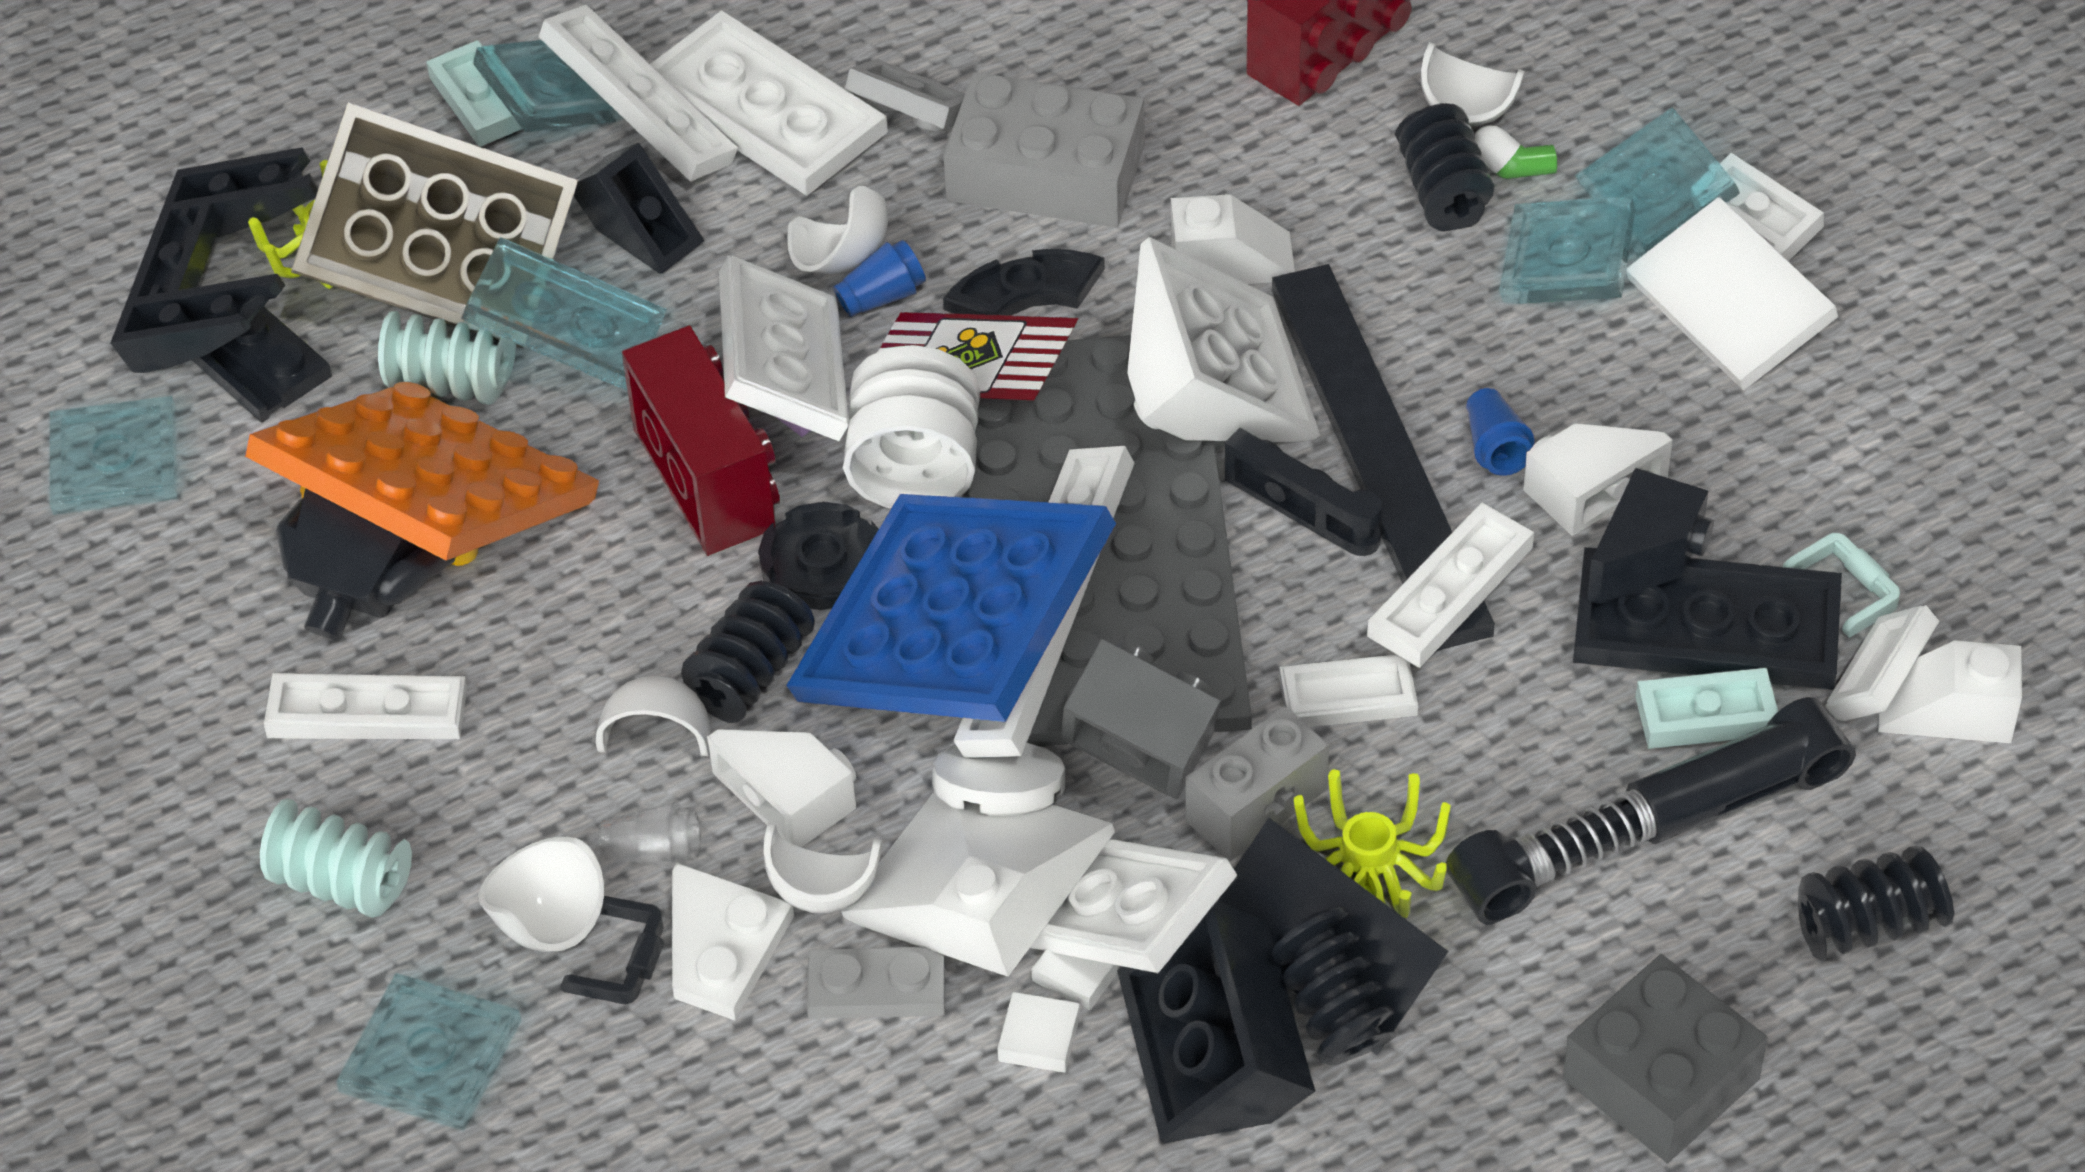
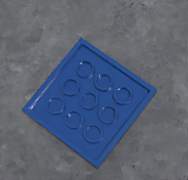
M899 494L786 686L797 702L1006 722L1116 525L1115 520L1106 506Z

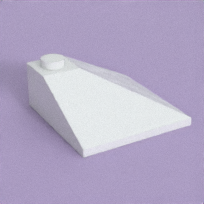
M1151 237L1140 244L1127 372L1135 396L1134 407L1140 419L1153 429H1161L1184 440L1227 441L1239 428L1246 430L1261 440H1269L1271 442H1303L1317 439L1320 436V432L1273 296Z
M934 791L879 862L876 876L867 892L855 903L844 908L841 913L843 918L859 926L920 947H926L934 952L1008 977L1113 836L1115 830L1110 822L1053 804L1041 811L1024 815L989 816L986 813H980L979 803H971L964 800V809L960 808L959 810L941 800Z

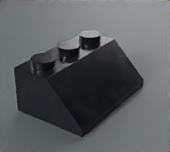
M1219 901L1215 902L1159 973L1124 966L1117 970L1160 1141L1163 1143L1271 1124L1315 1092L1281 967L1275 963L1271 953L1274 943L1267 920Z

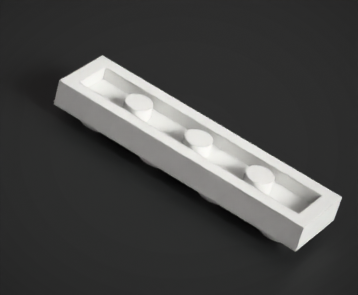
M583 5L544 19L539 38L690 182L732 164L738 147L591 8Z

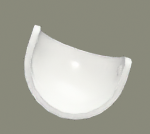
M1429 42L1422 63L1421 86L1425 99L1430 106L1439 103L1455 104L1464 109L1468 116L1470 127L1482 126L1495 121L1511 107L1519 92L1525 71L1518 69L1517 73H1509L1478 66L1448 55L1439 50L1435 43Z
M859 186L850 193L847 224H825L805 217L792 219L788 225V251L795 267L801 271L825 274H843L853 271L881 247L886 237L888 207L885 199L874 190L865 186Z
M659 675L640 677L625 683L606 702L596 731V747L598 752L606 753L610 730L616 720L631 715L647 714L671 719L688 728L697 738L701 756L709 757L707 736L711 734L710 720L704 704L686 684L676 679Z
M768 823L764 837V864L772 886L786 902L807 912L830 913L848 907L867 892L876 876L883 844L881 839H874L872 850L859 855L825 854L804 849L786 841L778 834L776 824Z
M553 837L532 843L502 861L484 880L480 887L478 899L480 905L495 924L516 943L543 952L563 951L574 947L586 938L595 926L604 900V880L598 860L586 843L572 837Z

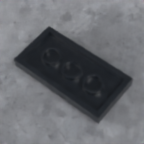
M1584 547L1573 663L1686 675L1767 668L1770 683L1834 690L1837 675L1842 573L1691 558L1681 578L1598 604L1587 600L1591 560L1597 548Z

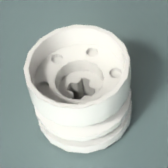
M915 345L886 348L868 356L854 370L850 385L849 425L845 438L843 470L849 485L863 498L885 508H892L899 494L961 497L971 487L975 473L977 447L975 431L978 423L979 413L977 409L980 400V388L975 373L959 358L935 348Z

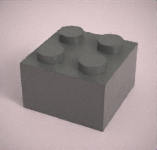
M1101 639L1064 706L1061 740L1155 790L1178 800L1186 786L1185 777L1194 771L1214 734L1221 700L1211 696L1213 693L1212 687L1198 677L1186 672H1178L1175 677L1152 665L1154 658L1142 648L1126 641H1119L1118 645L1115 646Z
M1659 954L1567 1036L1562 1079L1668 1164L1760 1080L1768 1036L1667 957Z

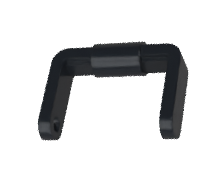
M604 896L600 914L646 923L643 933H640L626 967L627 975L623 984L569 974L564 976L560 988L565 993L619 1004H630L638 998L644 980L652 978L664 946V941L660 938L664 929L662 914L655 905Z

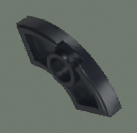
M1040 249L1032 250V257L1015 259L1002 264L996 259L973 270L957 282L944 296L943 310L953 314L1011 316L1030 307L1054 304L1078 309L1105 270V258L1075 250Z

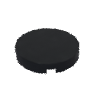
M817 502L800 505L786 512V519L779 522L775 527L772 523L763 533L758 550L763 581L776 583L789 589L800 597L810 609L820 611L832 609L879 529L872 520L870 524L867 520L860 517V511L846 504Z

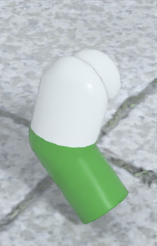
M1484 126L1475 133V141L1482 152L1481 157L1485 164L1501 178L1510 179L1554 174L1557 172V156L1553 144L1523 147L1498 126Z

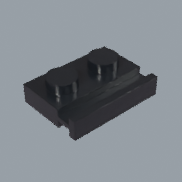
M265 307L250 322L251 327L247 332L209 354L192 360L261 423L268 420L269 415L280 407L286 408L332 377L330 364Z

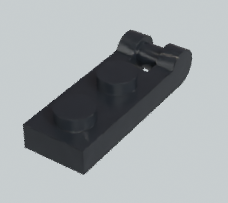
M1239 428L1225 442V481L1351 554L1367 556L1378 550L1381 539L1379 523L1382 519V500L1375 492L1363 489L1352 492L1333 481L1324 471L1310 468L1284 453L1273 442L1261 440L1242 428Z

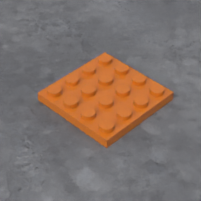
M399 382L393 387L372 394L359 395L354 400L333 407H323L318 412L293 420H284L279 422L278 425L251 433L245 454L246 458L446 561L589 505L596 497L600 481L578 470L577 464L572 460L561 456L548 455L528 445V440L524 436L511 431H500L480 421L478 414L464 407L450 406L430 396L431 393L426 387L411 382Z

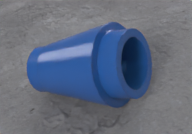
M904 240L894 245L885 242L844 277L840 283L834 285L833 291L839 303L851 318L860 312L864 313L915 295L917 293L916 287L926 282V276L916 255Z
M1484 388L1474 392L1467 400L1466 409L1468 411L1476 461L1483 468L1500 476L1512 475L1526 467L1527 452L1534 446L1533 432L1497 390Z

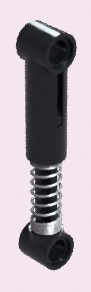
M1814 697L1801 698L1779 710L1767 723L1766 727L1628 784L1626 793L1618 795L1615 803L1603 801L1599 810L1592 807L1586 808L1583 817L1572 814L1568 818L1567 824L1555 821L1551 831L1542 827L1538 828L1535 836L1527 833L1516 839L1512 837L1505 838L1497 830H1485L1475 833L1464 839L1448 855L1446 871L1477 919L1485 925H1492L1522 912L1534 899L1537 887L1549 882V880H1554L1555 872L1558 870L1569 874L1571 865L1575 863L1586 867L1587 858L1594 856L1596 859L1602 860L1604 851L1609 849L1613 853H1618L1619 845L1623 843L1630 847L1634 846L1635 840L1641 843L1648 840L1652 844H1658L1798 784L1804 790H1812L1842 776L1853 764L1856 751L1819 700Z

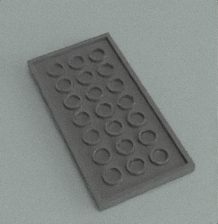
M1131 335L1067 340L1035 401L980 398L977 409L979 416L975 431L977 438L975 473L969 488V498L1049 502L1070 449L1125 446L1134 461V466L1113 518L1116 525L1099 554L1027 743L1039 747L1068 744L1061 740L1063 709L1101 639L1115 646L1118 645L1119 641L1132 643L1148 652L1154 658L1152 665L1175 677L1178 672H1186L1198 677L1211 686L1213 689L1211 696L1221 700L1214 732L1252 729V714L1214 441L1184 440L1161 429H1153L1140 419L1134 407L1135 396L1127 374Z

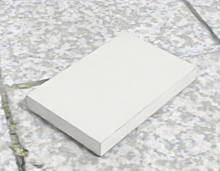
M1717 197L1625 269L1628 279L1742 390L1750 387L1838 318L1836 306L1720 197Z
M1110 839L1030 948L1043 951L1048 949L1053 953L1159 973L1236 878L1237 874L1227 858Z

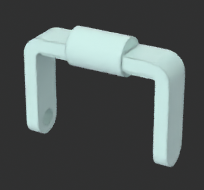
M1831 533L1790 557L1782 567L1806 569L1834 553L1852 575L1870 592L1873 591L1880 598L1851 616L1844 623L1842 631L1850 638L1874 624L1878 617L1894 612L1898 607L1900 589L1889 578V574L1864 549L1856 547L1843 534Z

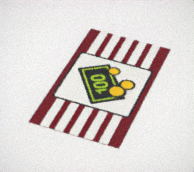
M900 312L878 352L886 348L909 345L939 349L959 358L975 373L980 388V398L1035 401L1079 318Z

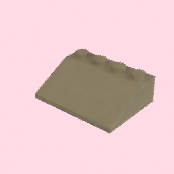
M347 103L291 273L431 319L442 318L446 324L455 327L457 323L465 322L469 326V331L476 334L480 327L489 326L492 330L493 339L497 341L500 340L505 330H511L515 337L516 347L524 348L578 180Z

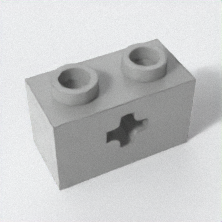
M1283 705L1185 777L1186 822L1231 862L1248 849L1269 817L1280 825L1295 814V796L1302 795L1306 806L1328 789L1329 744Z

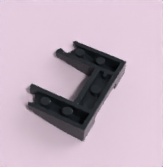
M303 147L176 171L110 342L132 372L147 373L170 368L209 354L247 332L251 327L250 322L265 304L280 294L285 287V283L278 274L198 287L216 237L249 228L248 221L252 217L264 223L316 198L318 192L316 181L310 173L305 176L303 175V170L311 162L309 155Z

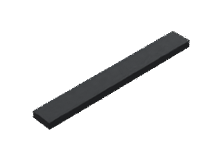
M1325 264L1272 277V293L1359 488L1375 492L1382 500V519L1379 523L1381 537L1401 582L1404 584L1453 533L1330 265ZM1485 601L1467 617L1436 651L1494 637L1495 623Z

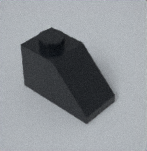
M639 142L608 154L576 178L578 182L573 196L596 230L659 274L664 273L705 241Z
M1635 468L1592 557L1587 600L1600 604L1681 578L1692 554L1704 555L1712 535L1714 520L1705 517L1709 491Z

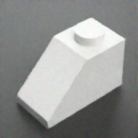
M1231 194L1171 198V248L1246 284L1272 283V277L1295 272L1290 232Z
M1575 423L1555 436H1546L1540 439L1527 452L1523 490L1573 536L1616 509L1635 468L1668 478L1673 439L1665 432Z
M1954 640L1918 657L1886 711L1878 713V732L2011 743L2022 700L2021 646Z
M717 729L707 736L713 774L766 825L768 823L776 824L780 837L802 848L856 809L854 791L856 773L853 766L841 751L835 748L829 751L811 733Z

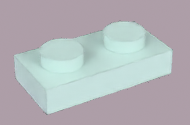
M478 40L426 61L429 78L479 147L531 126L529 109Z
M1767 668L1637 681L1635 698L1648 749L1734 740L1766 727L1767 723L1778 712Z

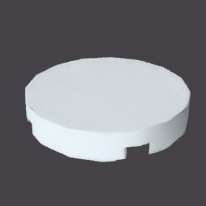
M1026 743L1022 756L964 758L958 747L954 745L939 753L933 762L932 786L936 796L951 807L959 810L960 808L964 809L965 800L971 803H979L980 813H986L989 816L1024 815L1047 808L1054 803V794L1058 796L1063 794L1065 790V766L1061 758L1046 748Z

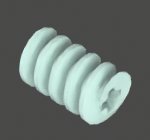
M391 311L384 318L378 344L380 375L383 383L389 388L399 382H411L422 385L427 389L429 387L430 392L435 396H448L452 391L458 400H471L475 395L481 404H494L505 389L511 375L515 359L516 342L511 330H505L498 346L493 345L492 330L489 326L480 327L475 341H470L469 326L465 322L457 323L450 338L447 337L446 322L442 318L434 319L428 334L424 333L423 318L418 314L411 315L405 330L401 329L400 314L398 311Z
M289 798L281 800L272 811L262 836L260 866L264 877L275 884L287 883L288 887L300 893L310 891L313 896L323 901L334 899L336 904L345 909L358 908V911L365 916L371 918L381 916L395 902L408 881L412 860L410 843L403 839L390 854L391 836L387 832H376L368 841L367 827L361 823L352 824L344 833V820L340 816L335 814L328 816L321 824V812L317 808L309 806L304 808L298 815V805L294 800Z

